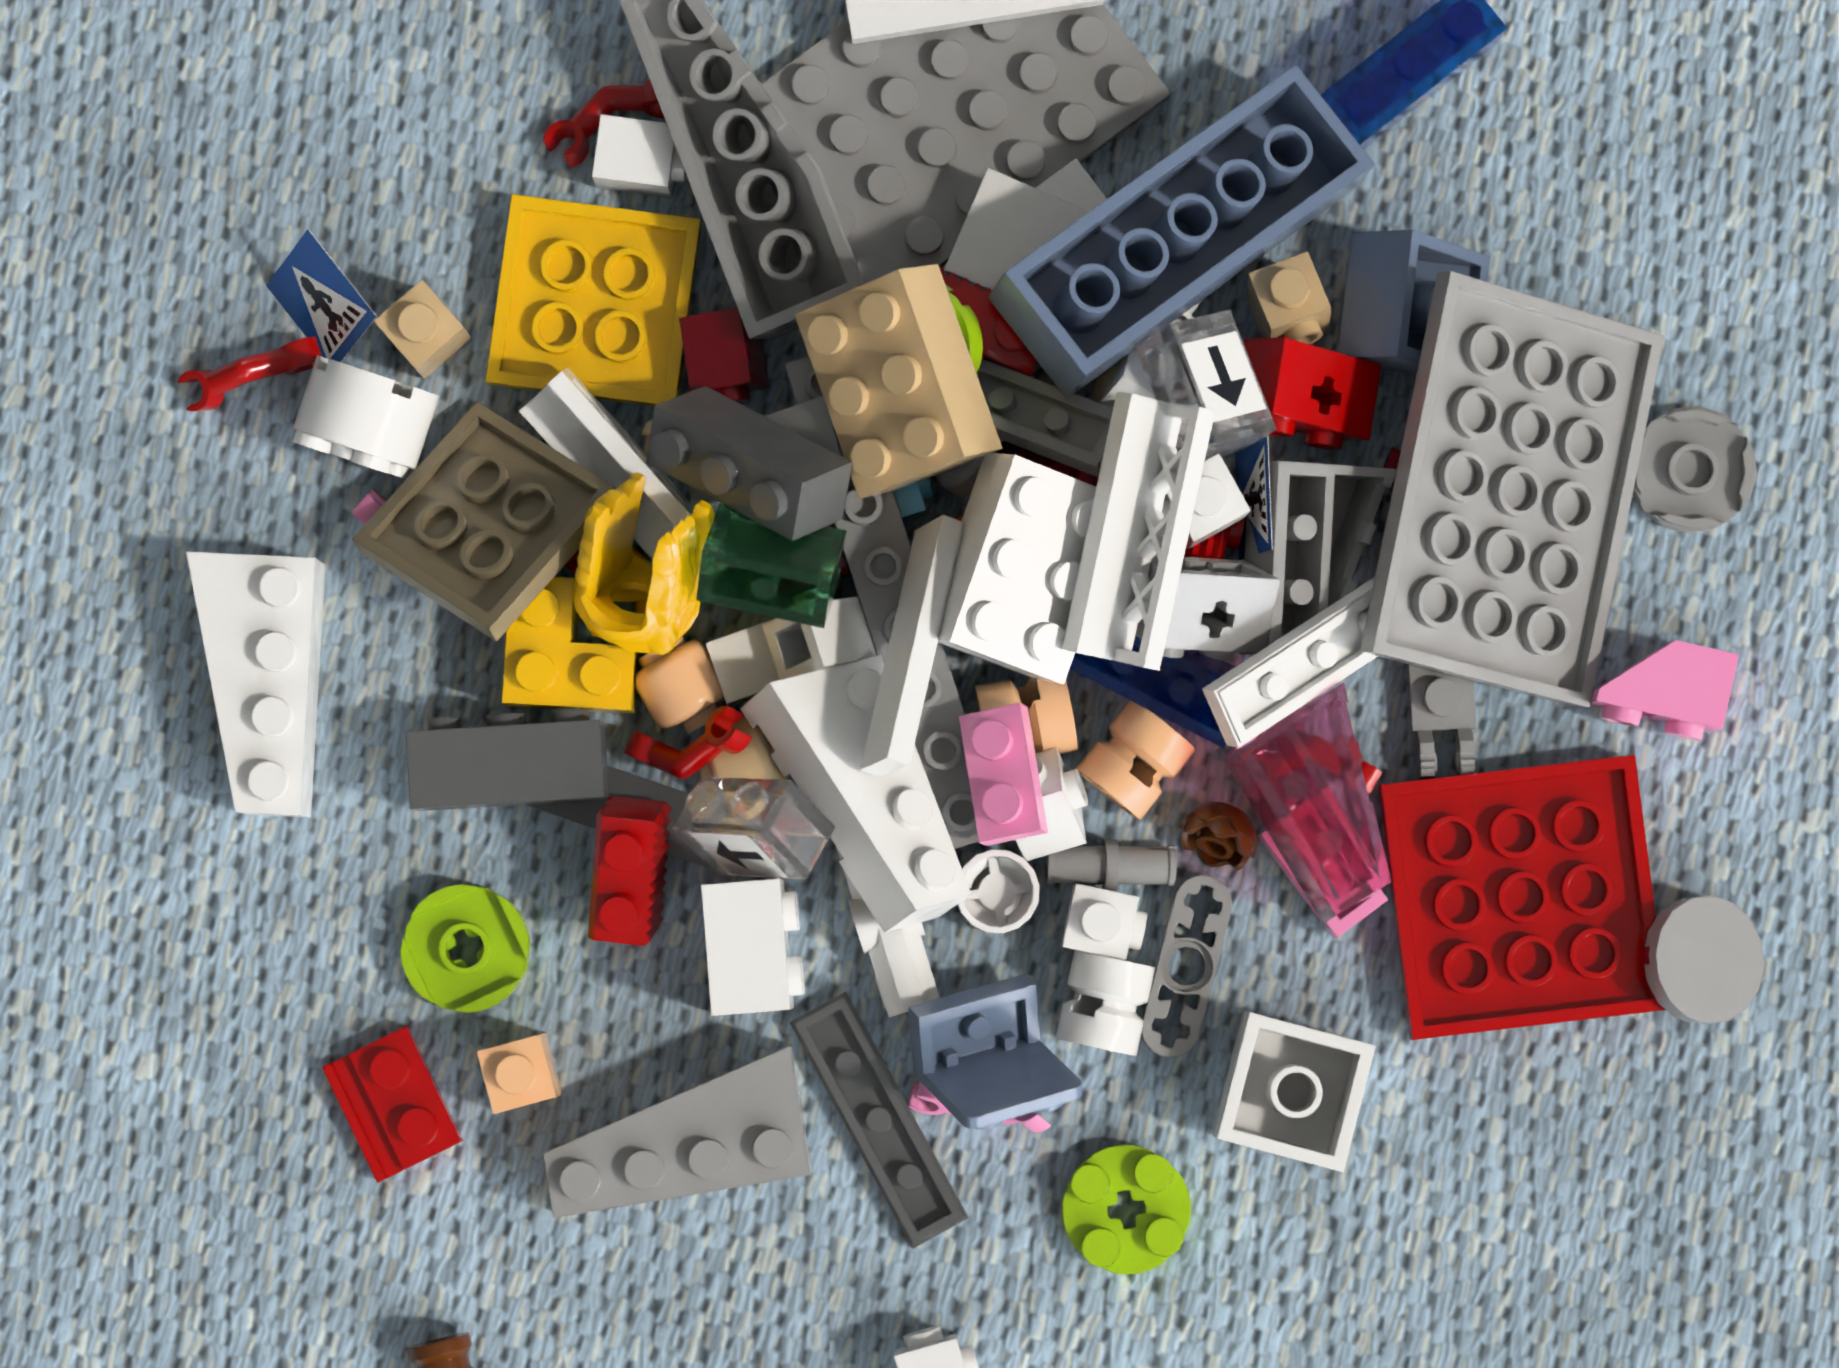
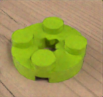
M460 884L435 891L417 905L410 916L411 919L406 926L405 935L402 938L401 961L410 984L421 997L447 1010L471 1013L498 1005L516 990L529 968L531 939L527 924L520 911L511 901L490 888ZM462 930H465L470 938L480 936L484 945L483 948L477 951L479 962L471 967L468 966L464 959L453 961L448 951L457 945L454 935Z
M1112 1145L1092 1153L1073 1172L1063 1193L1062 1218L1071 1243L1090 1264L1116 1274H1138L1160 1266L1180 1249L1190 1224V1196L1182 1176L1163 1156L1139 1145ZM1130 1191V1196L1134 1201L1145 1202L1144 1205H1146L1144 1213L1135 1215V1225L1128 1228H1123L1120 1218H1109L1108 1206L1118 1203V1192Z

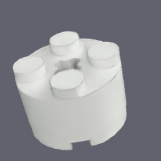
M317 355L293 426L296 429L293 442L351 460V462L407 479L411 468L416 469L440 396Z

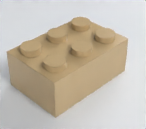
M938 264L895 270L794 314L844 458L852 461L850 475L859 499L900 490L1003 449Z

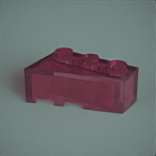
M1344 682L1295 710L1241 747H1233L1223 759L1323 924L1378 893L1391 883L1373 802L1369 801L1361 767L1363 760L1359 743L1355 742L1347 703L1349 701Z

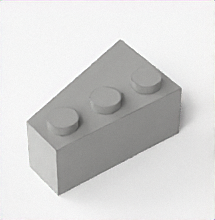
M1269 461L1273 549L1258 553L1247 514L1244 561L1281 579L1266 647L1353 591L1356 582L1352 581L1364 545H1370L1377 527V525L1373 524L1385 488H1391L1397 469ZM1239 652V654H1248V655H1255V654H1256V653H1242V652Z

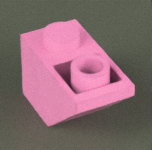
M1678 640L1672 641L1595 688L1590 705L1603 708L1601 719L1609 722L1639 727L1641 717L1665 722L1663 733L1667 735L1701 741L1703 731L1711 733L1723 730L1739 654Z

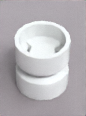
M992 849L977 854L964 865L962 870L972 895L957 905L961 915L971 926L986 933L1002 934L1018 929L1032 917L1039 903L1040 885L1034 869L1023 857L1008 850Z
M1074 950L1067 985L1075 992L1074 999L1062 1005L1055 1038L1136 1056L1144 1023L1136 1014L1137 1006L1148 1002L1155 967Z

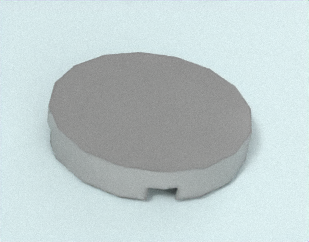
M1701 406L1675 408L1651 421L1646 426L1633 489V496L1641 510L1661 527L1685 534L1711 531L1733 519L1751 498L1757 477L1755 452L1747 436L1744 437L1741 430L1734 425L1736 423L1725 414Z
M1713 895L1678 899L1660 911L1647 933L1645 947H1650L1648 954L1649 964H1644L1646 981L1657 1002L1673 1017L1699 1024L1730 1021L1746 1010L1760 989L1764 968L1761 939L1751 919L1733 902Z

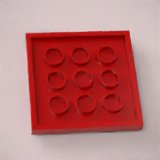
M1635 755L1378 785L1410 1040L1666 1010L1657 1002L1646 981L1644 964H1649L1648 954L1650 947H1645L1648 930L1656 919Z

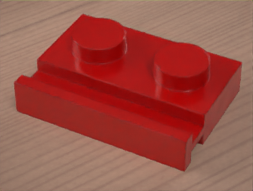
M409 1026L392 1032L322 1067L377 1183L464 1141Z

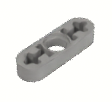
M1199 875L1185 880L1177 888L1169 912L1155 966L1149 999L1145 1005L1142 1017L1144 1023L1141 1032L1147 1047L1163 1057L1172 1058L1186 1054L1194 1047L1200 1034L1232 909V899L1227 887L1220 880L1211 876ZM1201 886L1211 888V899L1220 903L1218 914H1207L1201 929V933H1214L1211 947L1195 938L1174 937L1178 923L1184 928H1191L1194 911L1190 907L1184 906V900L1187 894H1198ZM1182 947L1195 949L1204 960L1203 975L1197 982L1191 985L1178 984L1170 977L1167 966L1171 954ZM1162 985L1177 994L1198 995L1195 1009L1182 1003L1179 1023L1188 1026V1033L1185 1039L1180 1037L1174 1038L1171 1047L1161 1045V1034L1152 1030V1023L1155 1018L1165 1019L1167 1017L1172 1001L1158 999Z

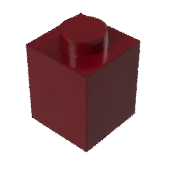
M737 307L679 318L690 392L707 386L740 404L751 401V391L770 388L763 340L749 339Z

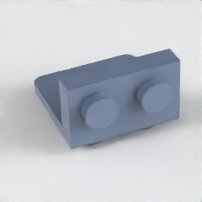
M1026 974L908 1007L914 1075L964 1127L980 1130L992 1129L1008 1119L1032 1112L1053 1111L1063 1103L1076 1100L1082 1096L1081 1080L1040 1041L1036 984Z

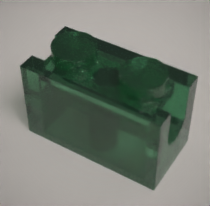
M719 503L702 550L696 600L824 628L840 579L841 568L837 567L845 545L847 531L826 526L791 541L734 509Z

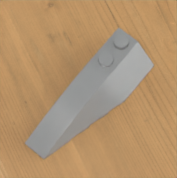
M620 0L749 339H776L799 329L794 314L865 284L821 169L703 0Z

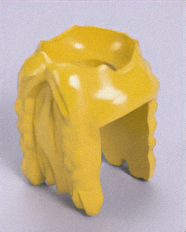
M636 472L617 489H609L600 496L587 511L583 527L584 533L582 534L579 555L577 557L576 578L572 583L574 591L573 600L576 612L584 621L593 637H599L619 645L628 653L640 652L664 655L669 654L673 650L677 641L690 630L699 614L702 591L708 584L706 573L710 565L708 557L711 551L710 537L714 532L716 519L714 509L710 503L701 500L695 505L691 516L688 514L684 521L681 519L671 533L669 531L666 532L658 540L652 562L634 554L632 551L633 538L645 484V476ZM647 599L645 613L629 612L613 603L615 601L633 602Z

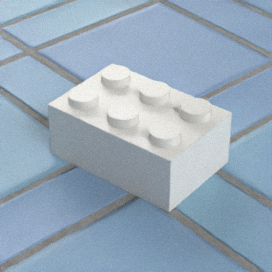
M998 453L985 455L961 521L964 528L938 643L1034 679L1064 684L1075 653L1062 650L1096 487L1017 455Z

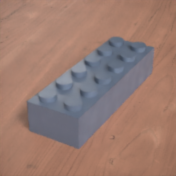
M1295 65L1004 272L987 298L1067 399L1350 193L1375 164L1299 67Z

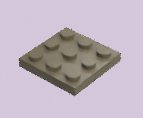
M476 402L352 538V541L361 554L497 642L578 551L582 534L584 533V520L588 509L600 496L609 489H616V487L479 402Z

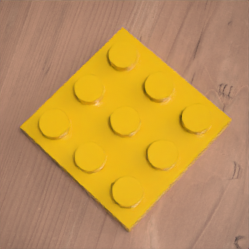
M512 194L485 382L491 386L540 392L562 370L569 368L598 400L654 407V405L678 397L684 357L679 318L687 317L690 313L702 225L701 219Z

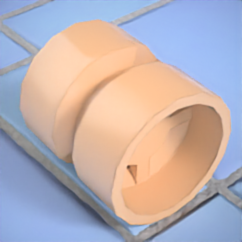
M1028 676L1022 687H1016L1010 679L975 685L978 712L1016 703H1022L1028 707L1034 749L1038 753L1056 747L1060 754L1078 751L1075 722L1066 680L1064 684H1059Z
M1130 699L1108 726L1112 736L1110 741H1096L1075 769L1079 771L1086 781L1137 820H1141L1162 794L1159 785L1161 778H1174L1196 750L1166 722L1140 703Z

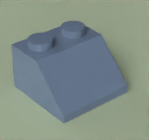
M1415 230L1352 232L1350 256L1346 269L1347 281L1342 321L1339 326L1338 353L1380 364L1381 370L1417 374L1437 273L1453 271L1487 282L1490 256Z

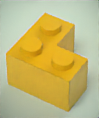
M554 577L506 631L502 703L508 707L553 710L589 709V712L636 714L637 690L635 689V675L639 671V662L637 660L640 658V652L628 653L619 645L577 643L579 614L575 610L572 586L575 578Z

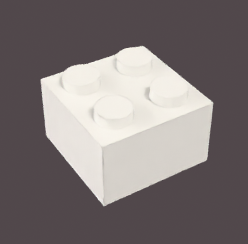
M780 878L701 885L711 1016L780 1011L794 1008L793 996L805 994L802 956L790 957L788 931L800 930L797 892H785L784 880Z
M1243 1011L1211 1135L1220 1140L1344 1172L1376 1046Z

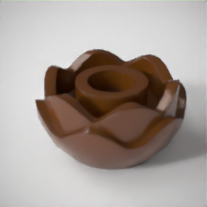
M1223 802L1203 804L1189 812L1179 826V829L1183 830L1182 847L1185 850L1196 851L1200 860L1209 867L1230 865L1233 869L1240 870L1245 866L1249 857L1254 859L1258 848L1257 833L1252 821L1246 813L1233 805Z

